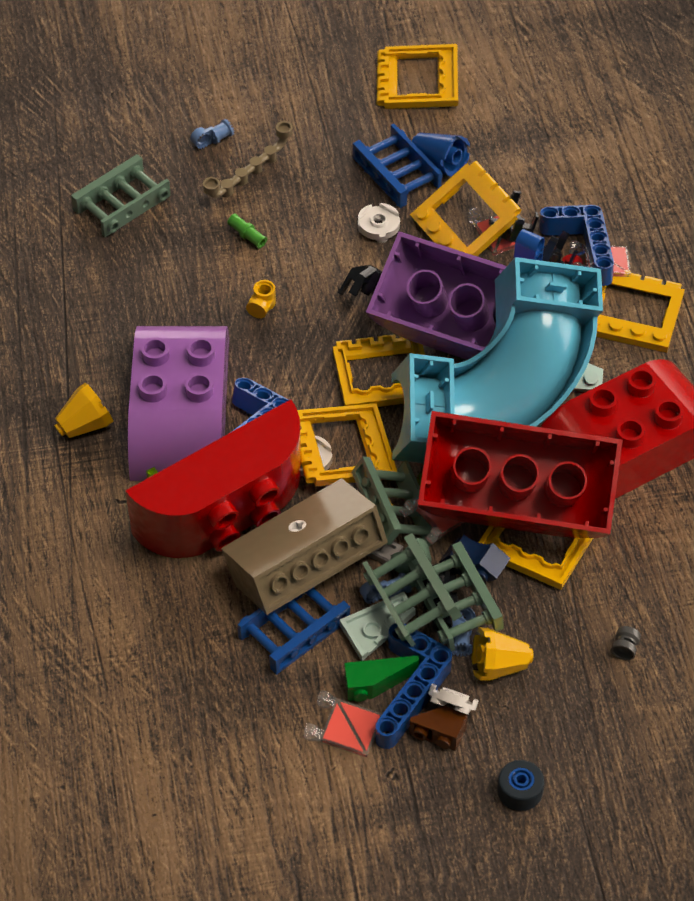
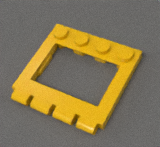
M457 44L385 47L383 50H378L377 105L385 106V109L458 106ZM437 58L438 94L416 93L397 95V59Z
M474 161L470 165L466 163L415 209L410 216L434 243L478 256L517 221L516 216L521 213V208L486 173V170L477 161ZM466 182L499 217L496 222L468 247L435 211L442 203H446L457 193L459 188Z
M624 272L623 276L613 275L611 285L670 297L671 299L665 311L662 328L599 315L597 318L596 337L667 353L685 289H681L682 284L666 281V285H662V279L645 276V279L641 280V275ZM607 285L602 286L603 302L606 295L605 290Z
M395 334L377 336V341H374L373 337L355 339L356 344H352V340L336 341V346H333V356L344 406L377 403V406L381 407L404 404L401 383H394L391 387L387 388L378 385L371 386L368 390L353 389V377L350 364L347 361L405 353L425 355L423 344L415 343L401 336L396 339Z
M377 403L297 410L300 417L301 466L303 467L307 483H315V486H326L341 478L347 483H356L352 475V470L355 466L342 467L335 470L324 469L312 427L314 423L356 420L366 455L371 458L375 469L398 472Z
M489 526L478 543H494L511 558L506 565L507 567L562 590L593 538H575L565 553V558L561 565L558 563H548L544 561V557L535 553H525L517 545L502 543L498 537L505 528Z

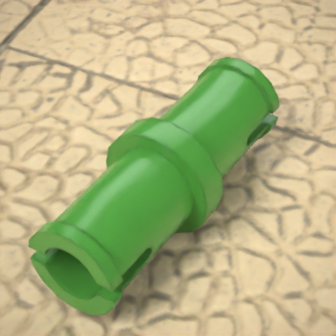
M237 214L229 217L227 224L239 232L240 237L248 239L259 249L266 244L267 237L258 232L253 224L245 222Z

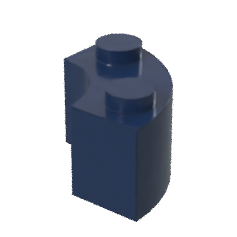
M462 535L452 542L439 562L450 559V556L453 555L452 545L461 541L483 582L486 583L496 580L511 558L494 543L482 544ZM454 567L450 569L451 573L462 574L460 568L455 569Z

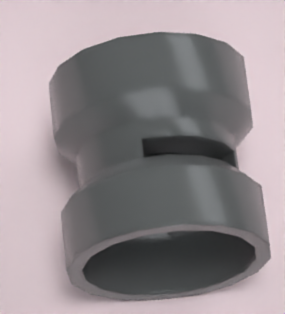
M629 626L619 627L616 633V641H614L611 648L612 654L621 660L634 659L637 651L635 646L639 644L641 639L640 632Z

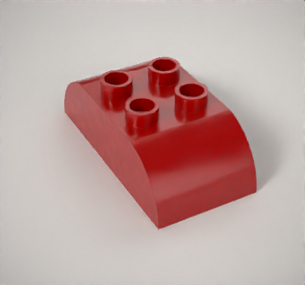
M665 359L652 360L567 401L555 410L540 427L623 440L616 499L694 459V385L673 362Z
M292 399L125 490L131 532L135 539L145 548L156 554L171 558H189L201 555L213 547L216 551L220 552L222 551L221 548L240 538V532L254 524L256 527H259L281 514L280 510L295 495L301 476L300 417Z
M432 411L418 507L425 512L439 517L467 523L559 537H605L610 535L623 440Z

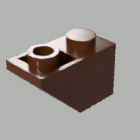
M441 706L411 717L409 721V734L418 740H427L435 743L440 748L456 751L467 728L468 714L447 706Z

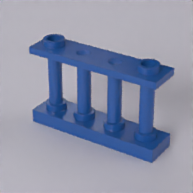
M395 124L391 125V137L370 147L365 146L360 140L353 143V159L399 208L407 205L408 192L428 182H431L437 189L442 186L443 174L441 169L436 167L406 136L405 132L402 129L400 130ZM394 144L400 149L383 159H377L374 155ZM404 157H407L412 162L394 172L386 168V166ZM417 169L424 174L405 185L397 180Z
M313 587L268 615L259 608L250 616L243 617L238 624V637L242 641L251 634L270 652V669L277 675L339 629V620L350 615V606L344 600L337 606L332 605ZM307 594L326 614L319 619H314L296 601ZM288 607L308 627L300 633H296L277 614ZM270 621L289 641L283 646H277L259 628Z

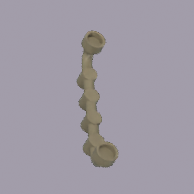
M288 121L277 123L276 135L279 137V140L273 146H266L263 154L259 157H252L250 164L245 168H238L232 178L222 180L221 186L217 178H206L203 181V191L212 198H219L222 195L225 197L232 196L234 193L233 187L236 184L246 185L249 174H260L263 170V163H274L277 160V153L285 146L288 138L293 134L292 124Z

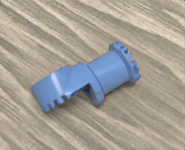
M224 119L215 127L210 126L206 129L199 127L195 129L190 136V140L197 148L202 149L211 143L218 144L221 139L234 135V130L231 127L232 125H229L230 122Z
M400 573L398 577L389 581L383 580L380 583L385 588L405 576V573ZM366 582L361 586L359 592L367 604L375 603V601L382 599L374 584L370 586ZM410 584L389 596V598L402 592L410 593L412 590Z
M468 607L460 611L462 617L455 621L452 619V627L475 618L476 615L472 608ZM472 630L453 638L455 650L452 651L453 655L456 654L458 656L460 654L462 656L463 654L466 656V654L470 655L472 653V644H470Z

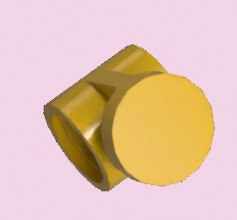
M269 280L256 282L253 288L254 293L246 306L247 312L255 318H264L268 311L276 304L275 285Z

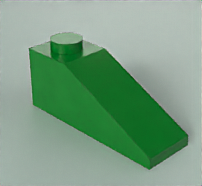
M419 656L344 663L348 701L362 702L367 699H373L407 680L419 667Z

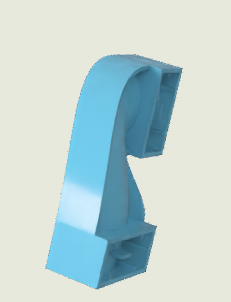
M515 257L495 279L496 328L490 342L483 351L469 360L454 364L453 358L409 353L392 373V382L401 383L404 394L403 424L397 445L392 451L393 460L424 463L432 411L535 427L544 422L576 387L592 355L597 335V318L603 312L601 269Z

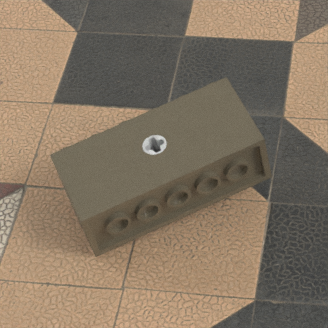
M341 478L221 548L234 585L268 615L387 544L388 541L376 505Z

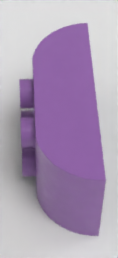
M399 231L366 313L373 321L405 339L469 360L486 348L496 328L495 279L507 266Z
M228 326L136 327L128 411L130 481H143L225 436L229 358Z

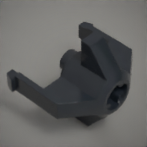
M514 190L513 194H511L510 199L516 204L520 198L521 191ZM535 212L531 224L525 223V218L517 215V221L500 237L507 241L516 242L517 236L522 229L533 233L539 218L538 212ZM490 217L489 226H491L499 218Z
M563 230L558 238L552 236L547 245L544 246L542 261L572 265L578 253L577 250L573 252L569 263L561 260L563 256L561 251L570 233Z
M372 265L353 267L341 288H338L337 293L343 295L353 280L354 283L349 293L356 297L361 289L362 293L369 296L370 293H374L382 271Z

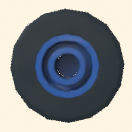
M515 760L507 763L501 769L498 776L497 789L501 802L508 808L516 811H527L534 808L541 801L544 791V775L540 768L526 760Z

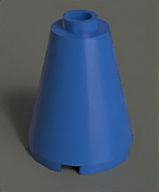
M418 133L412 139V142L436 167L440 168L446 176L452 177L469 160L470 153L467 152V146L470 147V143L463 136Z

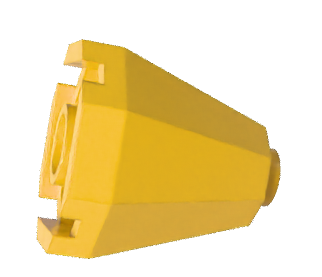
M84 383L75 390L56 416L57 424L54 426L61 436L66 434L68 438L107 427L114 421L107 408L101 404L97 394L88 384Z
M478 627L477 632L480 635H475L473 638L471 657L472 665L477 663L478 670H473L474 676L477 679L493 680L525 670L529 663H532L533 650L530 649L529 644L490 628Z

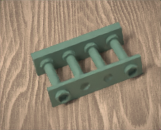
M136 154L72 194L73 210L80 214L88 209L101 220L102 235L107 237L171 196L170 183L168 179H165L157 184L144 173L143 159ZM137 178L149 190L141 195L128 183ZM122 189L134 200L124 205L112 193ZM105 199L117 210L107 215L95 204Z
M362 456L352 470V475L360 493L377 507L388 541L385 545H391L399 533H413L414 535H420L421 539L426 540L428 547H430L440 533L415 508L418 505L413 504L416 502L415 500L419 499L420 486L409 462L404 461L398 468V472L376 470L371 458ZM381 480L396 481L399 489L384 488ZM389 498L404 499L407 507L392 506ZM397 516L412 517L415 525L400 524Z
M413 533L404 537L408 546L401 554L374 570L367 561L362 564L366 569V572L363 573L370 586L375 585L398 627L395 628V631L402 642L407 640L410 646L413 647L416 644L410 634L442 614L444 616L449 614L453 621L459 619L462 615ZM409 559L412 561L417 559L419 564L415 566V570L383 588L378 578ZM420 577L423 579L425 577L428 578L430 583L426 584V588L394 607L389 596ZM438 595L441 600L437 603L438 606L404 625L399 615L430 596L435 597Z
M461 541L452 545L453 555L450 556V559L433 567L437 574L454 567L455 569L460 568L462 572L461 577L445 583V588L449 593L463 586L466 588L470 586L472 590L471 596L455 602V605L459 611L473 605H480L483 611L482 615L448 629L443 618L450 616L449 614L445 616L442 614L434 619L439 630L437 635L442 645L447 644L451 652L455 650L453 638L484 624H491L495 631L504 629L503 615ZM412 562L408 564L409 573L416 569ZM420 577L410 584L411 588L416 587L417 591L420 592L426 588L423 581L428 578L425 577L423 579ZM438 595L435 597L430 596L423 601L428 611L436 607L433 599L438 598Z

